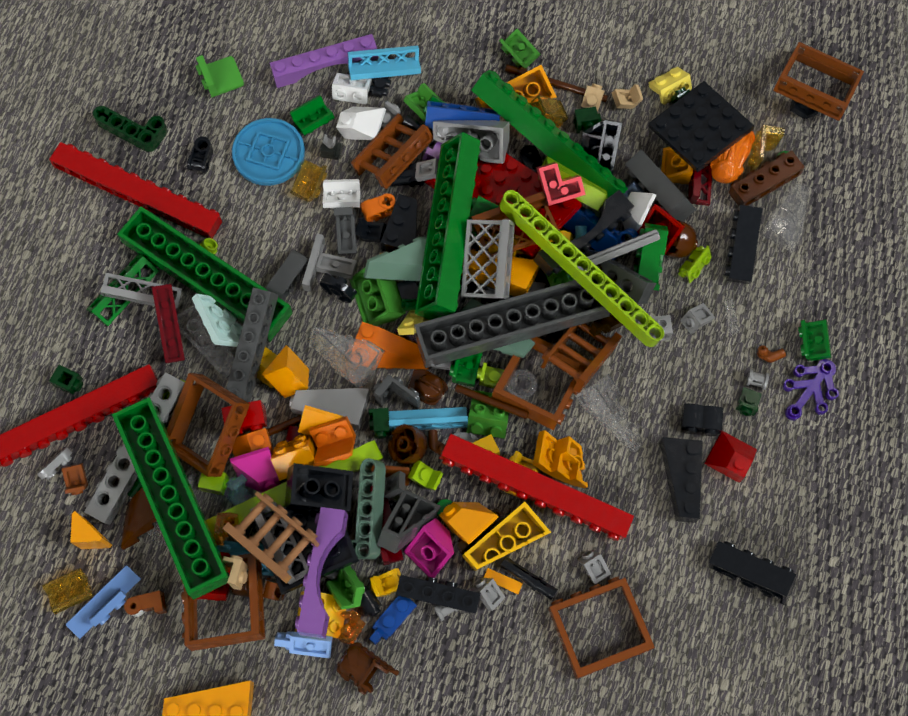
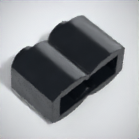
M684 403L682 407L681 430H685L687 434L705 432L706 436H717V434L721 433L723 422L722 407Z

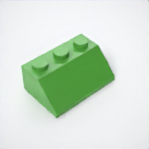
M365 268L350 279L352 288L357 291L355 298L363 322L379 326L395 321L406 313L402 310V300L395 280L363 277Z

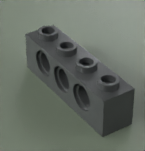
M588 250L584 255L587 257L598 251ZM613 259L596 265L598 268L601 266L602 272L638 305L647 304L656 285L655 282ZM615 275H617V281H616V282L614 281V276H615ZM630 283L633 285L632 290L629 288Z

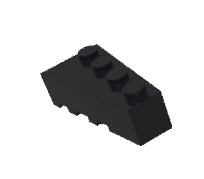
M739 205L736 210L734 209L733 223L729 236L731 241L727 249V257L729 259L724 269V275L727 276L726 281L743 284L752 282L763 208Z
M662 437L659 444L675 520L696 523L700 519L702 441Z
M718 541L709 561V568L733 580H736L738 577L743 585L749 588L758 587L763 595L769 598L776 596L781 599V604L787 605L796 584V574L793 573L792 569L786 566H782V568L776 566L773 561L767 558H757L751 551L736 549V546L730 542L724 541L722 543Z

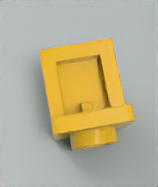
M399 568L370 578L371 590L376 597H384L397 591L401 576Z

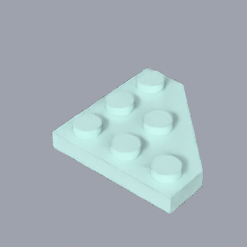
M195 294L192 300L203 321V325L210 335L211 341L215 345L237 347L243 327L236 322L237 317L226 308L222 310L214 304L216 300L211 296Z

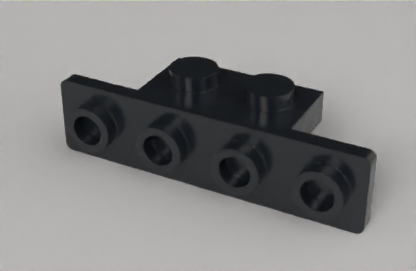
M404 575L400 576L396 592L398 596L466 612H477L480 593L458 588V583L446 581L445 584L437 583L438 579L426 576L424 580Z

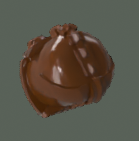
M359 642L350 644L337 663V672L348 682L350 679L353 680L354 685L358 687V691L363 695L368 692L371 694L374 691L369 681L377 669L386 674L389 672L396 676L399 674L398 670L388 665L387 662L376 656Z

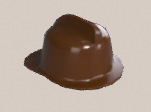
M415 369L413 371L408 389L410 387L415 389L419 393L420 401L428 405H436L448 390L446 382L441 377L424 369Z

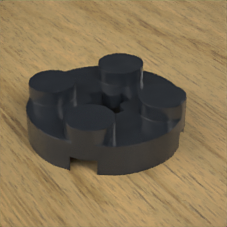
M325 273L319 284L329 295L333 293L339 296V300L345 303H351L357 294L354 288L346 285L347 280L341 276L335 278Z

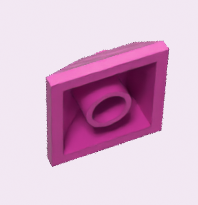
M269 447L230 458L240 484L261 493L281 484L271 462L272 454Z
M437 518L424 525L404 551L428 577L435 578L454 554L450 531Z

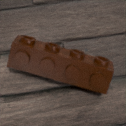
M792 150L788 153L783 152L776 157V160L764 163L757 171L752 170L742 180H735L731 184L729 194L738 206H749L800 176L805 167Z

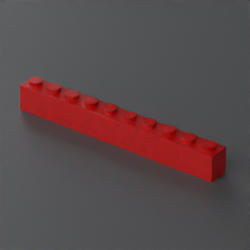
M60 142L49 158L54 168L132 204L141 206L206 238L213 239L222 224L220 214L216 210H208L199 202H191L181 194H173L168 188H160L154 182L148 179L145 181L133 172L127 173L120 166H112L102 158L97 159L87 151H79L72 144L68 143L66 145Z
M148 364L1 434L0 466H9L14 462L13 460L19 457H28L32 454V451L38 448L44 449L50 446L51 442L63 440L69 436V433L82 431L88 424L101 422L105 419V416L116 413L124 407L133 405L141 401L142 398L149 396L155 391L158 381L153 368Z
M450 434L439 457L446 466H457L461 468L460 471L470 476L472 474L477 475L482 482L490 484V482L498 485L497 488L502 491L508 492L510 490L515 492V496L520 499L527 500L528 498L533 500L536 506L553 509L552 512L562 517L566 515L571 518L572 522L579 525L584 523L589 526L590 530L597 533L602 531L608 534V538L615 541L626 538L634 515L453 434Z

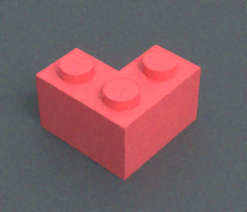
M556 162L536 167L547 205L550 206L586 195L581 176L576 175L562 180Z

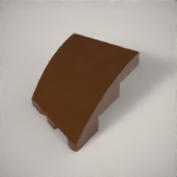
M143 487L133 496L126 508L121 542L123 550L139 542L140 535L155 528L153 523L157 520Z

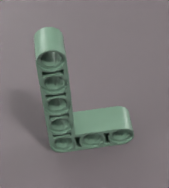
M370 458L363 460L360 466L355 540H351L358 559L366 560L378 558L381 547L377 543L382 531L386 474L385 464L382 461ZM370 505H371V506H372V510H371V512L369 513V507H370Z

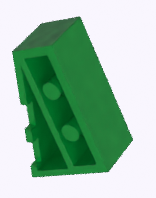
M645 223L644 228L640 229L639 236L656 229L660 239L636 249L635 257L638 258L637 265L634 264L633 271L655 282L656 285L653 290L659 291V277L663 269L662 262L666 250L668 226Z

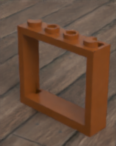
M798 42L773 91L840 121L864 71ZM795 60L851 85L844 100L841 101L787 76Z
M538 337L531 338L535 342L532 349L542 354L547 349L551 350L555 346ZM559 350L555 355L577 371H585L583 369L584 366ZM513 355L493 390L492 398L529 412L527 418L554 430L557 424L561 425L566 416L563 414L564 410L570 409L573 399H571L572 395H577L578 393L573 390L576 384L575 378L570 383L555 414H552L505 391L522 360L521 357Z
M189 373L166 430L170 440L173 439L171 442L177 456L207 477H221L250 404L205 375ZM204 387L232 404L210 462L182 444Z
M251 553L237 555L242 557L243 561L248 565L251 631L198 639L197 598L193 600L187 594L184 587V592L181 593L182 603L184 604L182 622L185 627L182 638H184V645L191 651L265 639L262 563ZM226 565L227 570H231L232 567Z
M618 576L608 580V584L601 587L600 584L590 587V591L584 594L579 591L570 595L571 599L563 601L561 598L551 602L552 606L548 610L576 680L655 648L626 578L619 579ZM621 587L644 643L580 667L558 611Z

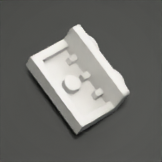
M359 179L323 180V208L360 207L361 192Z

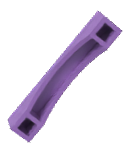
M370 34L270 63L276 86L279 88L296 83L316 70L337 64H348V52L377 49L373 35ZM372 56L370 60H378V56ZM360 57L352 58V63L360 62L362 59Z
M321 507L320 513L316 514L315 525L317 529L315 534L318 536L316 540L320 545L315 547L311 543L313 550L312 554L309 553L307 559L309 570L303 580L305 591L299 600L301 612L295 621V629H297L300 635L326 639L330 617L324 608L321 598V572L329 552L345 536L348 514L345 510Z

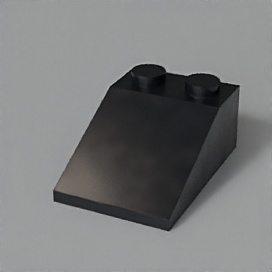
M294 463L288 468L284 509L320 511L321 507L350 512L353 471Z

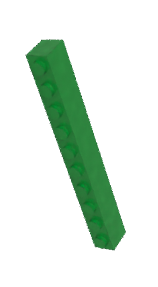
M488 70L481 75L471 91L507 122H510L516 130L545 155L606 190V197L608 198L618 190L625 194L628 188L622 180L615 178L608 168L601 166L594 156L586 153L580 144L572 141L566 132L558 129L552 120L544 117L538 108L530 105L524 96L516 93L514 88L502 81L496 72Z

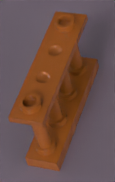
M398 113L351 162L354 170L359 176L365 170L374 173L381 187L387 189L433 141V136L428 126L422 124L415 131L402 125L404 120L401 114ZM401 132L411 136L405 143L396 140ZM389 145L399 149L393 156L383 152ZM378 157L387 161L381 169L372 165Z
M586 323L570 327L551 350L547 349L542 356L544 361L541 368L544 369L549 362L553 363L575 378L576 384L573 390L580 393L615 350L622 338L620 334L616 332L611 338L609 336L605 337L602 334L593 336L589 332L591 327ZM580 328L602 343L603 349H597L576 335L577 329ZM569 339L591 353L594 360H587L565 345ZM559 350L584 366L583 369L585 371H577L555 355Z

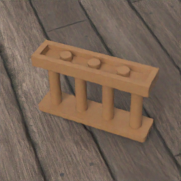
M256 491L254 495L260 502L239 525L236 524L233 527L227 522L222 529L287 584L292 578L287 573L289 565L309 543L318 547L320 545L316 540L318 536L309 528L305 531L301 527L303 524L296 517L289 518L287 516L288 511L281 505L276 507L272 504L274 500L266 493L261 495ZM267 506L274 514L253 537L250 536L247 539L244 536L245 530ZM280 518L289 524L268 549L265 548L262 551L258 548L259 542ZM296 530L303 538L282 562L276 563L273 561L275 552Z

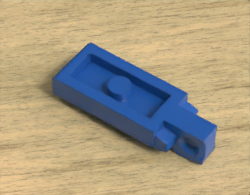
M397 596L375 622V625L372 627L375 632L369 640L374 645L382 637L387 640L417 605L409 598Z

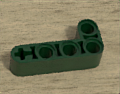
M98 106L93 111V116L99 127L146 152L154 151L168 132L161 116L151 117L143 127L105 106Z

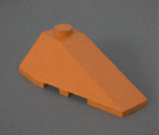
M362 321L355 338L350 363L368 369H429V367L425 368L418 344L383 328Z

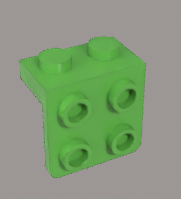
M203 55L196 57L198 65H195L199 76L203 75L204 79L201 82L204 89L209 90L211 97L244 85L232 56L206 64Z
M476 390V392L492 397L490 392ZM472 398L467 433L485 436L492 434L493 437L505 439L509 413Z

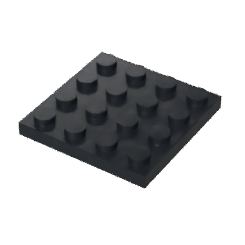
M705 81L648 123L649 128L697 173L754 130V125Z
M286 509L288 511L287 516L289 518L296 517L303 524L301 527L305 531L309 528L316 533L315 518L316 514L320 513V511ZM274 512L265 514L266 519L268 520ZM254 520V522H255V524H256V527H257V530L259 531V527H258L256 521ZM277 526L274 533L275 537L277 538L285 529ZM347 529L345 536L329 552L323 565L321 578L359 562ZM296 530L292 533L297 543L303 538ZM263 537L261 541L264 549H268L269 547ZM311 543L302 551L306 562L309 553L312 554L313 546ZM285 544L284 555L287 556L294 546ZM294 561L292 567L294 575L305 570L302 563ZM274 574L282 595L303 586L304 577L292 584H286Z

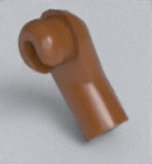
M764 345L758 347V357L769 363L786 357L783 348L771 352Z

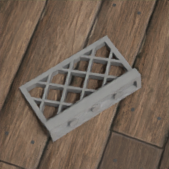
M467 219L461 297L501 300L509 298L515 222L511 220ZM472 224H478L483 229L476 237L472 233ZM493 225H500L499 233L493 237L488 230ZM487 233L492 240L483 247L478 239ZM476 242L481 250L473 256L470 252V247ZM495 243L498 246V252L492 257L487 249ZM485 252L490 260L482 266L477 258ZM475 262L480 269L472 275L469 272V265ZM493 262L497 268L496 272L490 276L485 268ZM483 271L489 279L480 285L475 278ZM473 280L478 289L473 293H467V285ZM490 282L495 285L494 294H487L483 289Z

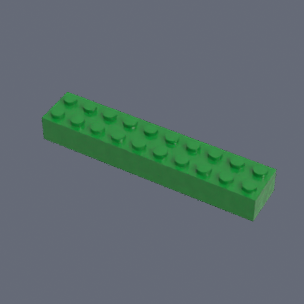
M464 132L443 143L440 149L415 308L416 315L429 320L455 313L458 307L457 300L461 287V274L463 272L462 265L467 219L470 220L471 218L470 210L473 203L472 196L478 169L477 162L481 141Z
M141 206L117 234L124 245L139 255L144 256L148 261L197 294L211 296L216 300L214 304L222 310L226 308L242 324L245 320L253 287L268 291ZM279 297L267 337L268 342L272 341L293 314L291 306Z
M148 397L113 413V419L187 594L194 600L227 584L229 572L222 561V556L156 405Z

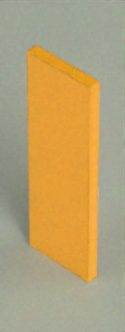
M490 568L487 569L484 578H493L498 586L516 594H519L523 583Z

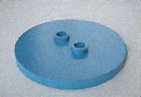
M264 118L249 123L237 134L232 146V158L238 172L248 181L264 186L277 185L292 178L301 168L305 157V146L299 131L290 123L276 118Z

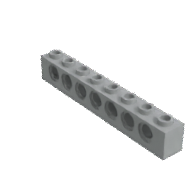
M166 372L158 379L155 391L148 396L156 405V408L160 409L159 415L165 428L169 425L185 382ZM170 391L169 398L163 400L164 393ZM124 444L120 445L117 449L116 458L108 465L105 477L98 482L95 494L89 498L85 505L86 509L84 512L108 525L114 520L128 496L127 493L138 478ZM129 460L130 465L127 469L124 470L123 464L125 461ZM119 478L118 486L113 487L114 479ZM108 495L109 502L103 505V498Z

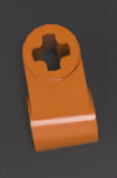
M387 193L362 202L360 208L367 222L375 220L376 222L391 216L396 203L395 197Z

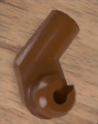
M428 430L429 448L437 455H441L445 444L438 441L437 430Z

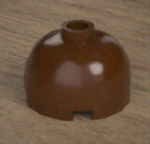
M677 220L685 228L672 245L676 247L675 250L671 247L666 256L683 258L696 249L698 240L695 229L691 225Z
M406 424L400 425L393 430L392 441L389 440L388 443L391 458L402 464H414L418 460L420 461L426 454L428 447L427 438L423 431L415 426Z

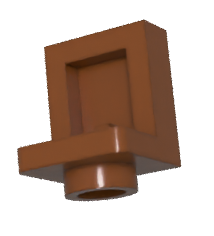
M83 463L62 468L66 485L65 494L78 495L83 493V490L88 486Z

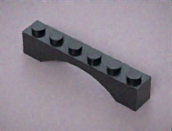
M618 190L605 200L596 226L587 234L570 242L585 253L591 248V243L594 241L598 243L604 238L605 232L608 230L612 232L619 225V221H626L632 215L630 212L634 205ZM540 250L534 258V262L548 277L553 273L557 275L563 270L544 250Z

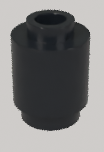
M364 586L365 592L362 594L359 608L365 617L369 615L372 618L381 611L379 608L382 604L374 592L367 586Z

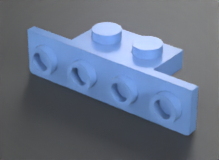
M127 565L124 566L66 623V626L80 639L93 626L103 625L110 618L109 613L114 608L118 610L126 602L124 600L126 593L141 578Z

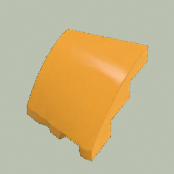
M546 430L540 431L533 465L564 483L587 488L588 483L583 481L581 470L585 469L582 446L570 436L557 440Z

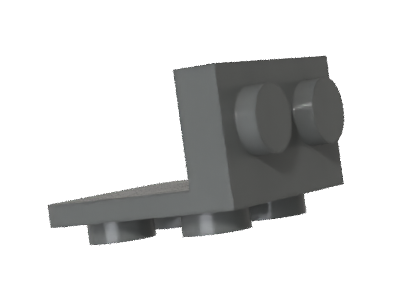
M388 374L383 381L380 380L374 387L375 403L381 407L394 392L417 410L420 408L419 393L411 387L409 389L405 387L403 381L397 376L392 377Z

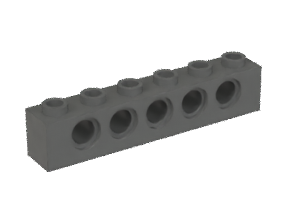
M254 287L226 388L246 402H251L279 296L276 293Z

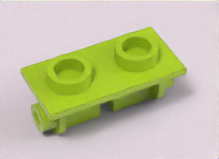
M708 245L706 248L703 246L696 247L689 256V260L693 262L686 260L679 268V276L682 278L686 276L690 284L694 279L698 278L702 268L711 261L712 256Z

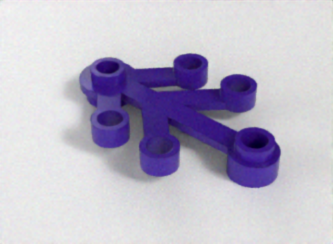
M823 359L819 361L817 366L805 367L801 364L797 365L793 370L796 377L800 378L805 374L817 375L814 379L794 381L787 379L783 383V389L787 392H791L793 389L806 388L797 402L786 408L785 415L789 420L795 421L801 417L802 407L812 394H814L816 404L815 412L823 415L828 411V405L823 400L820 386L823 379L827 389L825 393L828 400H835L839 396V391L834 388L832 379L836 372V366L831 360ZM824 366H828L829 371H826ZM798 368L802 369V374L797 372ZM786 383H791L792 388H788ZM829 392H834L835 397H832ZM819 406H823L824 411H820ZM792 409H796L798 413H792Z

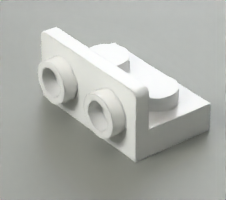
M337 73L332 84V99L367 104L372 78L351 80L349 74Z

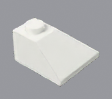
M351 107L340 113L336 128L345 139L373 140L379 134L386 109L378 107Z
M631 192L628 195L627 199L634 207L630 212L632 215L626 221H622L625 229L632 228L636 231L640 229L656 194Z

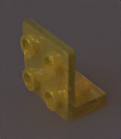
M763 125L756 132L755 141L751 147L752 155L749 156L748 166H751L750 172L756 170L764 158V151H771L776 148L784 136L785 128Z

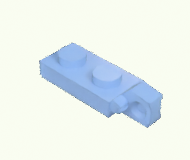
M294 631L277 632L274 646L285 647L292 654L330 658L333 637L326 636V639L303 636Z

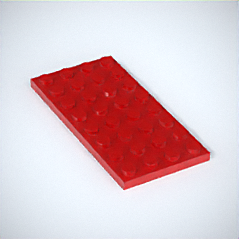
M507 153L503 164L484 162L478 158V169L475 176L472 198H478L481 195L500 207L503 195L508 190L518 192L523 198L542 192L538 174ZM436 179L425 180V183L434 189ZM573 198L550 206L548 205L560 230L582 205L580 201ZM544 208L537 210L543 217L545 216ZM515 226L514 234L521 236L522 230ZM524 234L523 238L531 240L529 236ZM534 244L520 250L533 257L541 248Z

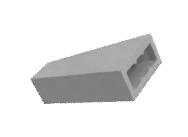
M368 388L296 390L295 395L290 398L289 407H291L293 414L301 416L305 405L344 417L347 416L352 428L360 430L370 391Z

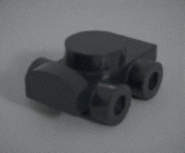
M389 77L373 78L372 83L375 85H371L369 89L372 96L380 98L387 96L388 89L385 88L391 85V80H388Z

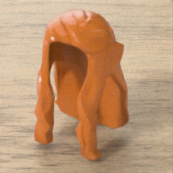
M753 131L710 163L714 180L727 184L737 180L743 173V164L750 154L752 144L755 141Z

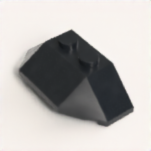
M603 119L583 131L581 146L586 153L594 156L598 163L608 168L613 175L623 122Z

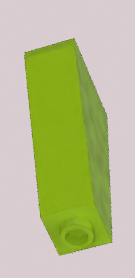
M548 156L542 164L543 166L556 162L562 180L579 175ZM581 176L586 195L575 199L598 211L605 200L608 199L606 197L607 192Z

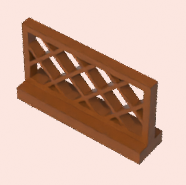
M543 191L524 198L536 210L544 208L546 213L544 217L546 219L548 217L549 222L559 231L546 203ZM500 207L471 217L472 220H510L500 210ZM472 224L474 232L476 231L478 235L481 232L480 230L483 229L478 224ZM493 225L490 228L493 230L491 234L493 237L496 232H499V225ZM523 231L521 236L514 234V239H517L518 242L513 246V252L536 243L532 239L523 238L525 234ZM484 235L479 238L483 247L492 240Z

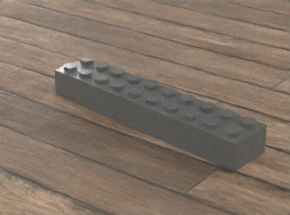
M576 280L414 324V335L424 366L428 368L609 317L611 313Z

